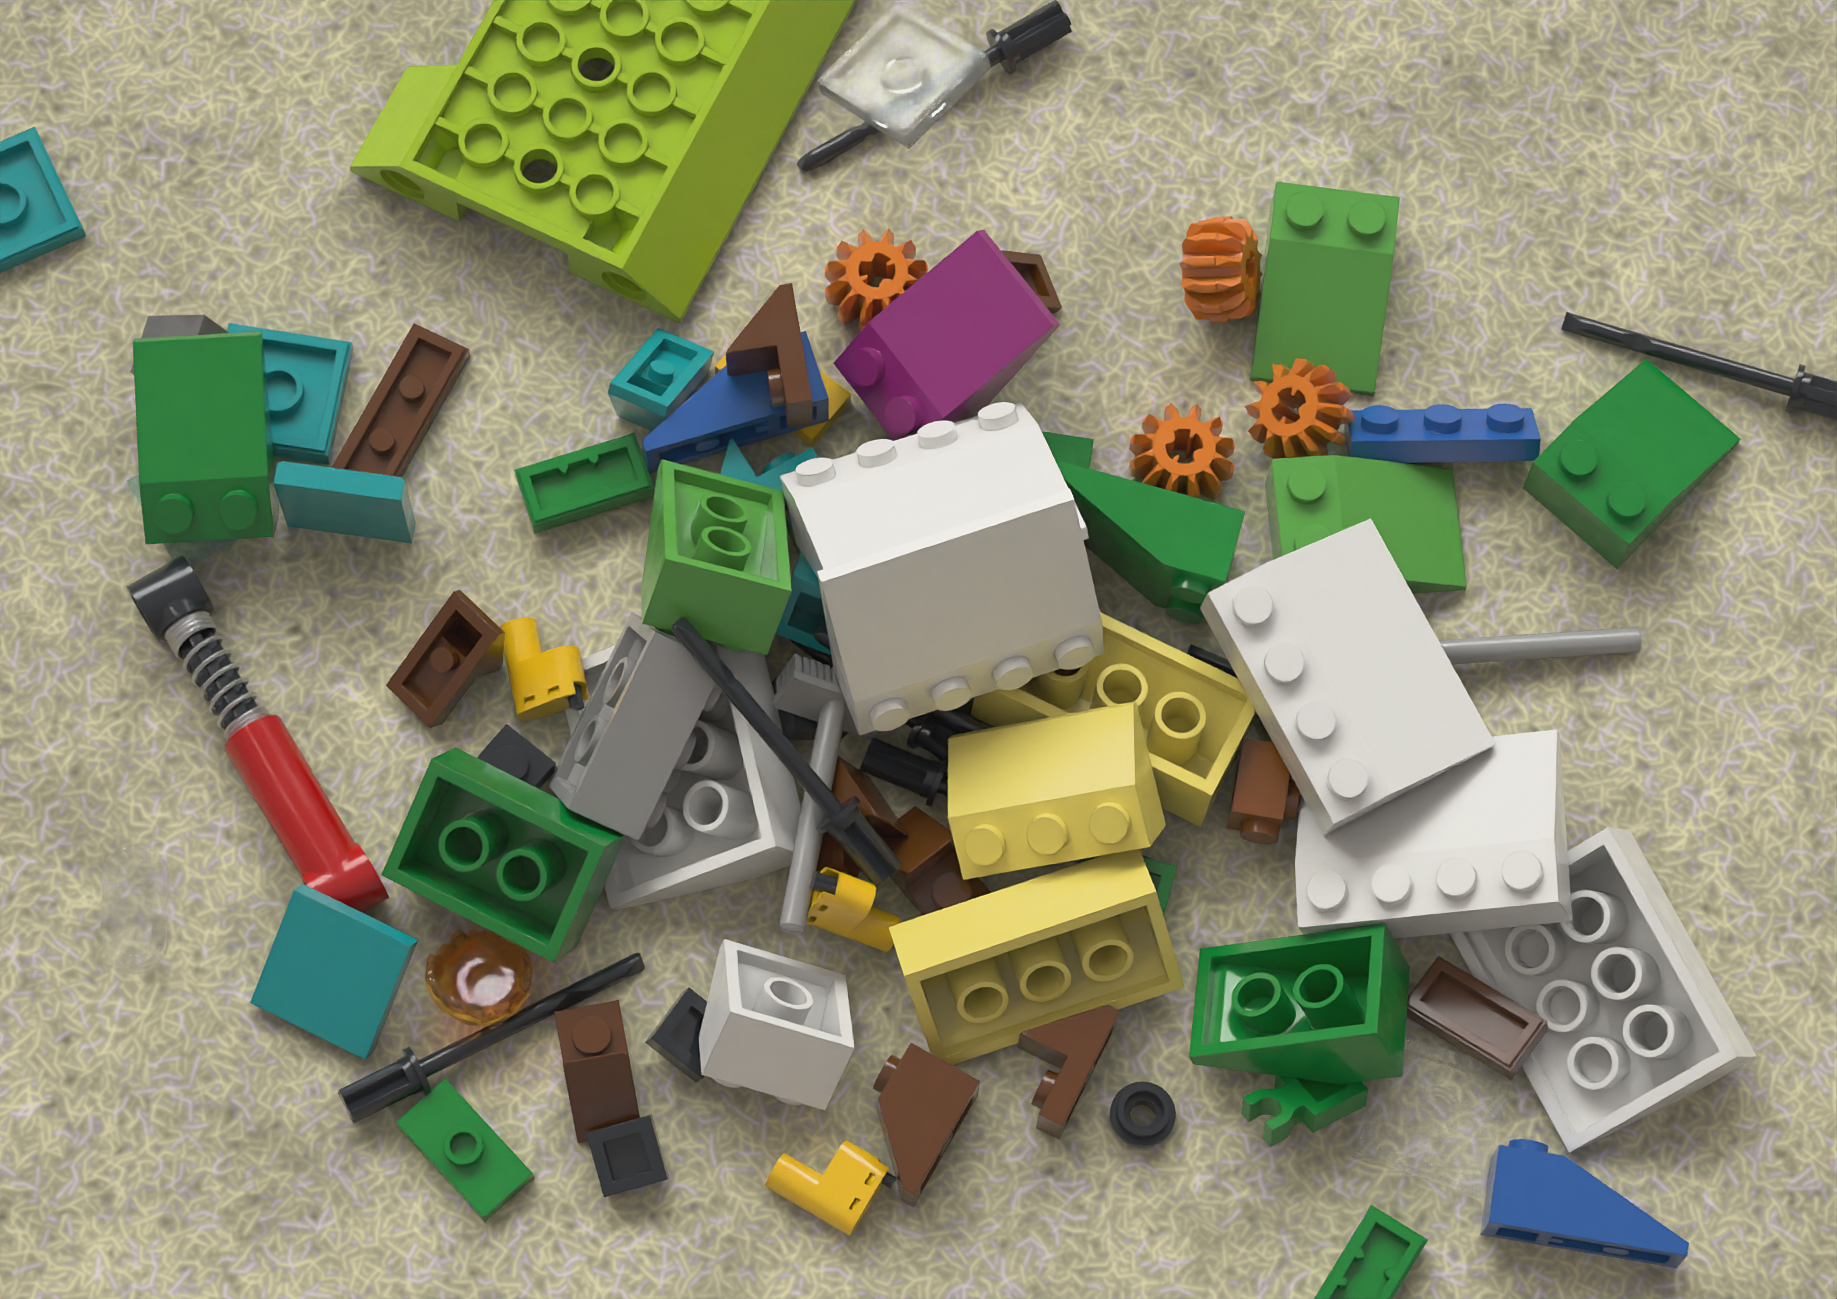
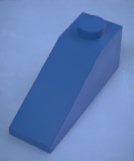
M806 331L801 332L812 396L813 424L787 428L784 406L772 408L766 371L728 376L727 366H725L642 440L644 461L648 473L651 474L658 471L661 459L685 464L726 452L729 440L732 438L738 447H743L829 421V398Z
M1513 1139L1509 1141V1146L1498 1145L1490 1158L1480 1235L1677 1268L1688 1256L1689 1242L1566 1156L1548 1153L1549 1147L1544 1143L1527 1139Z

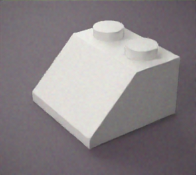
M724 939L719 949L699 1034L701 1075L711 1077L716 1082L727 1087L738 1088L742 1086L773 1095L778 1100L789 1105L797 1106L804 1104L826 1110L854 1050L846 975Z

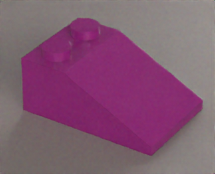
M979 230L870 320L833 364L895 441L917 434V431L922 426L932 422L951 421L955 423L978 416V412L990 404L1060 324L986 231Z

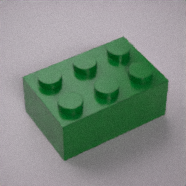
M455 747L431 759L381 875L554 963L577 948L626 835L569 810L560 799Z

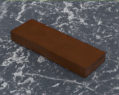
M414 323L331 468L402 477L469 360V349Z

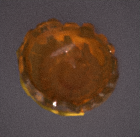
M458 929L451 935L449 944L444 943L436 951L435 955L429 954L425 984L433 1002L442 1011L466 1025L489 1027L499 1024L517 1013L531 994L529 990L532 983L531 979L533 978V965L529 954L524 947L488 929L483 931L470 930L467 935L461 929Z

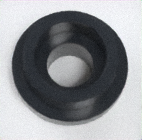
M1134 1082L1123 1087L1114 1097L1110 1108V1123L1115 1134L1126 1144L1137 1148H1149L1163 1142L1171 1133L1176 1119L1175 1105L1170 1095L1162 1087L1151 1082ZM1139 1105L1147 1106L1153 1111L1155 1120L1148 1126H1138L1131 1120L1130 1111Z

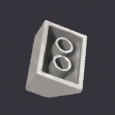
M631 612L548 786L569 810L639 841L645 827L653 828L662 816L668 799V794L663 790L673 769L681 770L688 762L696 743V735L692 733V730L702 710L708 712L714 707L721 695L722 689L712 680L676 636L664 634L653 626L642 624V617Z

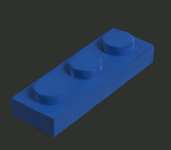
M1438 404L1426 409L1396 410L1389 406L1374 405L1364 410H1351L1356 420L1344 424V435L1349 457L1399 463L1535 461L1540 454L1541 438L1532 408H1520L1512 404H1496L1488 409H1458L1451 405Z

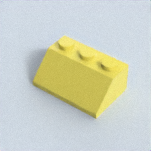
M1136 701L951 735L948 738V821L963 880L1151 847L1166 826Z

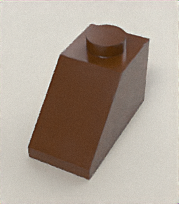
M910 1043L901 1059L894 1055L888 1058L873 1086L874 1090L881 1093L878 1098L877 1113L901 1199L912 1207L915 1206L975 1102L980 1081L913 1043Z

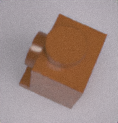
M1243 738L1227 829L1239 830L1240 837L1244 840L1258 844H1275L1278 842L1283 818L1295 820L1300 795L1296 783L1293 780H1289L1292 776L1274 743Z

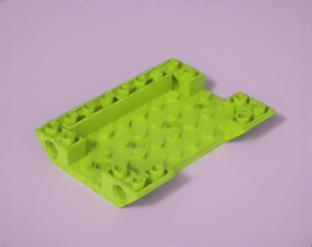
M494 0L458 64L407 66L352 161L350 172L458 222L461 221L468 208L567 253L571 274L681 324L857 0ZM594 58L605 59L614 67L612 74L601 81L588 80L579 71L586 61ZM538 159L548 160L556 166L557 172L547 182L533 183L522 175L523 169L528 163Z

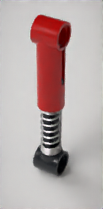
M181 555L126 586L132 600L158 642L161 640L167 641L174 655L177 658L185 659L183 670L193 673L191 682L194 686L202 687L200 698L204 701H210L209 712L212 715L219 716L217 726L225 730L224 737L227 739V742L224 745V751L299 871L304 885L362 913L389 899L387 890L361 846L353 840L282 719L278 715H270L266 709L267 707L257 705L255 700L258 693L249 692L246 687L249 679L241 678L238 674L241 665L238 663L232 664L229 659L232 650L223 649L221 646L223 636L215 635L217 625L214 624L215 622L210 616L211 612L214 611V607L185 557Z

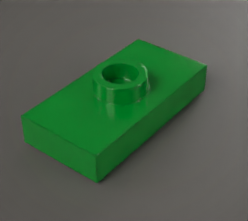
M635 433L514 470L534 534L654 497V487Z
M444 1079L431 1090V1093L427 1094L396 1121V1125L478 1216L486 1222L534 1179V1175L457 1090Z
M1371 1205L1314 1299H1393L1428 1239Z

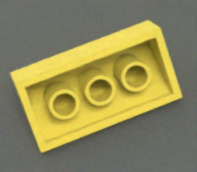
M1101 612L1104 654L1093 657L1090 662L1079 668L1071 670L1060 668L1034 677L1019 688L1012 690L998 689L974 698L971 715L994 727L1136 701L1161 807L1199 827L1202 826L1242 746L1243 738L1246 737L1257 713L1238 678Z
M1140 849L1103 855L889 927L930 1053L950 1065L1017 1044L1020 1033L1037 1026L1105 1005L1121 1009L1184 988L1158 895Z

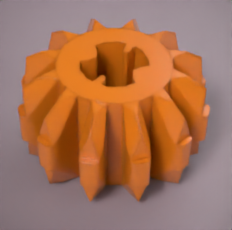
M1231 216L1213 217L1212 219L1191 223L1186 232V238L1181 244L1183 258L1182 262L1179 263L1182 269L1180 285L1185 290L1184 302L1186 306L1190 309L1195 319L1209 320L1211 323L1230 322V320L1251 316L1256 308V300L1261 295L1259 283L1260 277L1263 276L1260 270L1262 254L1257 248L1258 236L1255 231L1252 230L1247 219H1233Z
M888 228L882 234L881 242H872L871 235L862 229L858 233V248L841 241L836 247L838 260L828 261L826 264L825 278L831 284L825 288V298L829 305H840L837 310V318L842 325L860 317L859 331H861L870 320L928 272V265L925 260L914 259L916 256V246L912 240L895 247L894 233ZM874 277L885 278L882 279L879 287L869 286L874 281Z
M1296 358L1291 370L1282 364H1272V383L1268 384L1264 381L1254 382L1255 389L1262 395L1261 400L1244 407L1248 415L1257 419L1248 432L1252 439L1260 444L1264 443L1263 450L1265 455L1272 459L1328 455V443L1333 442L1339 446L1347 444L1345 436L1338 430L1340 425L1356 420L1354 413L1343 406L1352 394L1347 386L1341 382L1336 383L1337 376L1335 371L1326 365H1318L1315 368L1314 364L1310 361Z
M1171 402L1165 407L1164 421L1148 414L1142 423L1144 434L1132 436L1129 450L1136 457L1130 461L1129 472L1131 477L1145 478L1142 482L1144 484L1199 499L1200 494L1215 501L1221 495L1222 486L1220 481L1230 480L1233 476L1235 465L1227 458L1234 453L1233 438L1219 437L1223 428V422L1220 417L1210 419L1205 423L1200 421L1202 409L1198 403L1191 407L1188 417H1180L1178 409ZM1175 450L1186 451L1185 459H1188L1192 454V462L1187 464L1178 463L1179 455L1171 459L1172 452Z

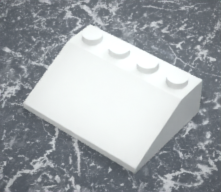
M1008 402L994 403L982 408L978 412V416L955 423L951 421L932 422L922 426L915 435L895 441L889 439L869 441L858 447L856 453L833 460L823 457L810 459L799 464L796 467V471L780 475L796 544L817 578V571L1068 489L1038 423L1021 402L1017 404ZM1076 506L1083 540L1089 539L1087 527Z
M1070 488L817 571L834 673L859 736L875 730L890 731L906 723L908 719L935 710L948 711L959 708L971 698L998 689L1012 690L1019 688L1034 677L1060 668L1065 670L1079 668L1090 662L1093 657L1104 654L1101 614L1076 505Z
M1371 518L1267 562L1207 593L1200 607L1323 835L1336 830L1496 745Z
M705 640L731 670L734 677L746 688L783 733L778 710L773 707L772 698L774 694L764 654L749 650L734 652L721 647L716 642ZM615 645L582 658L589 699ZM723 690L718 701L710 711L702 710L692 730V733L696 735L693 752L681 770L674 768L663 790L668 794V799L659 821L651 829L645 827L639 841L629 836L625 837L605 882L610 909H624L755 879L791 865L801 813L794 777L727 698ZM589 699L584 702V706H585V707H586V705H587ZM568 708L565 710L571 736L584 709L574 710Z
M1558 730L1492 737L1496 743L1494 747L1326 835H1323L1300 793L1295 857L1298 928L1303 934L1385 923L1393 938L1396 939L1572 921L1560 734Z
M1613 827L1605 828L1568 851L1572 921L1450 933L1473 977L1547 1020V1033L1522 1067L1569 1153H1573L1706 1087L1757 1057L1631 831Z

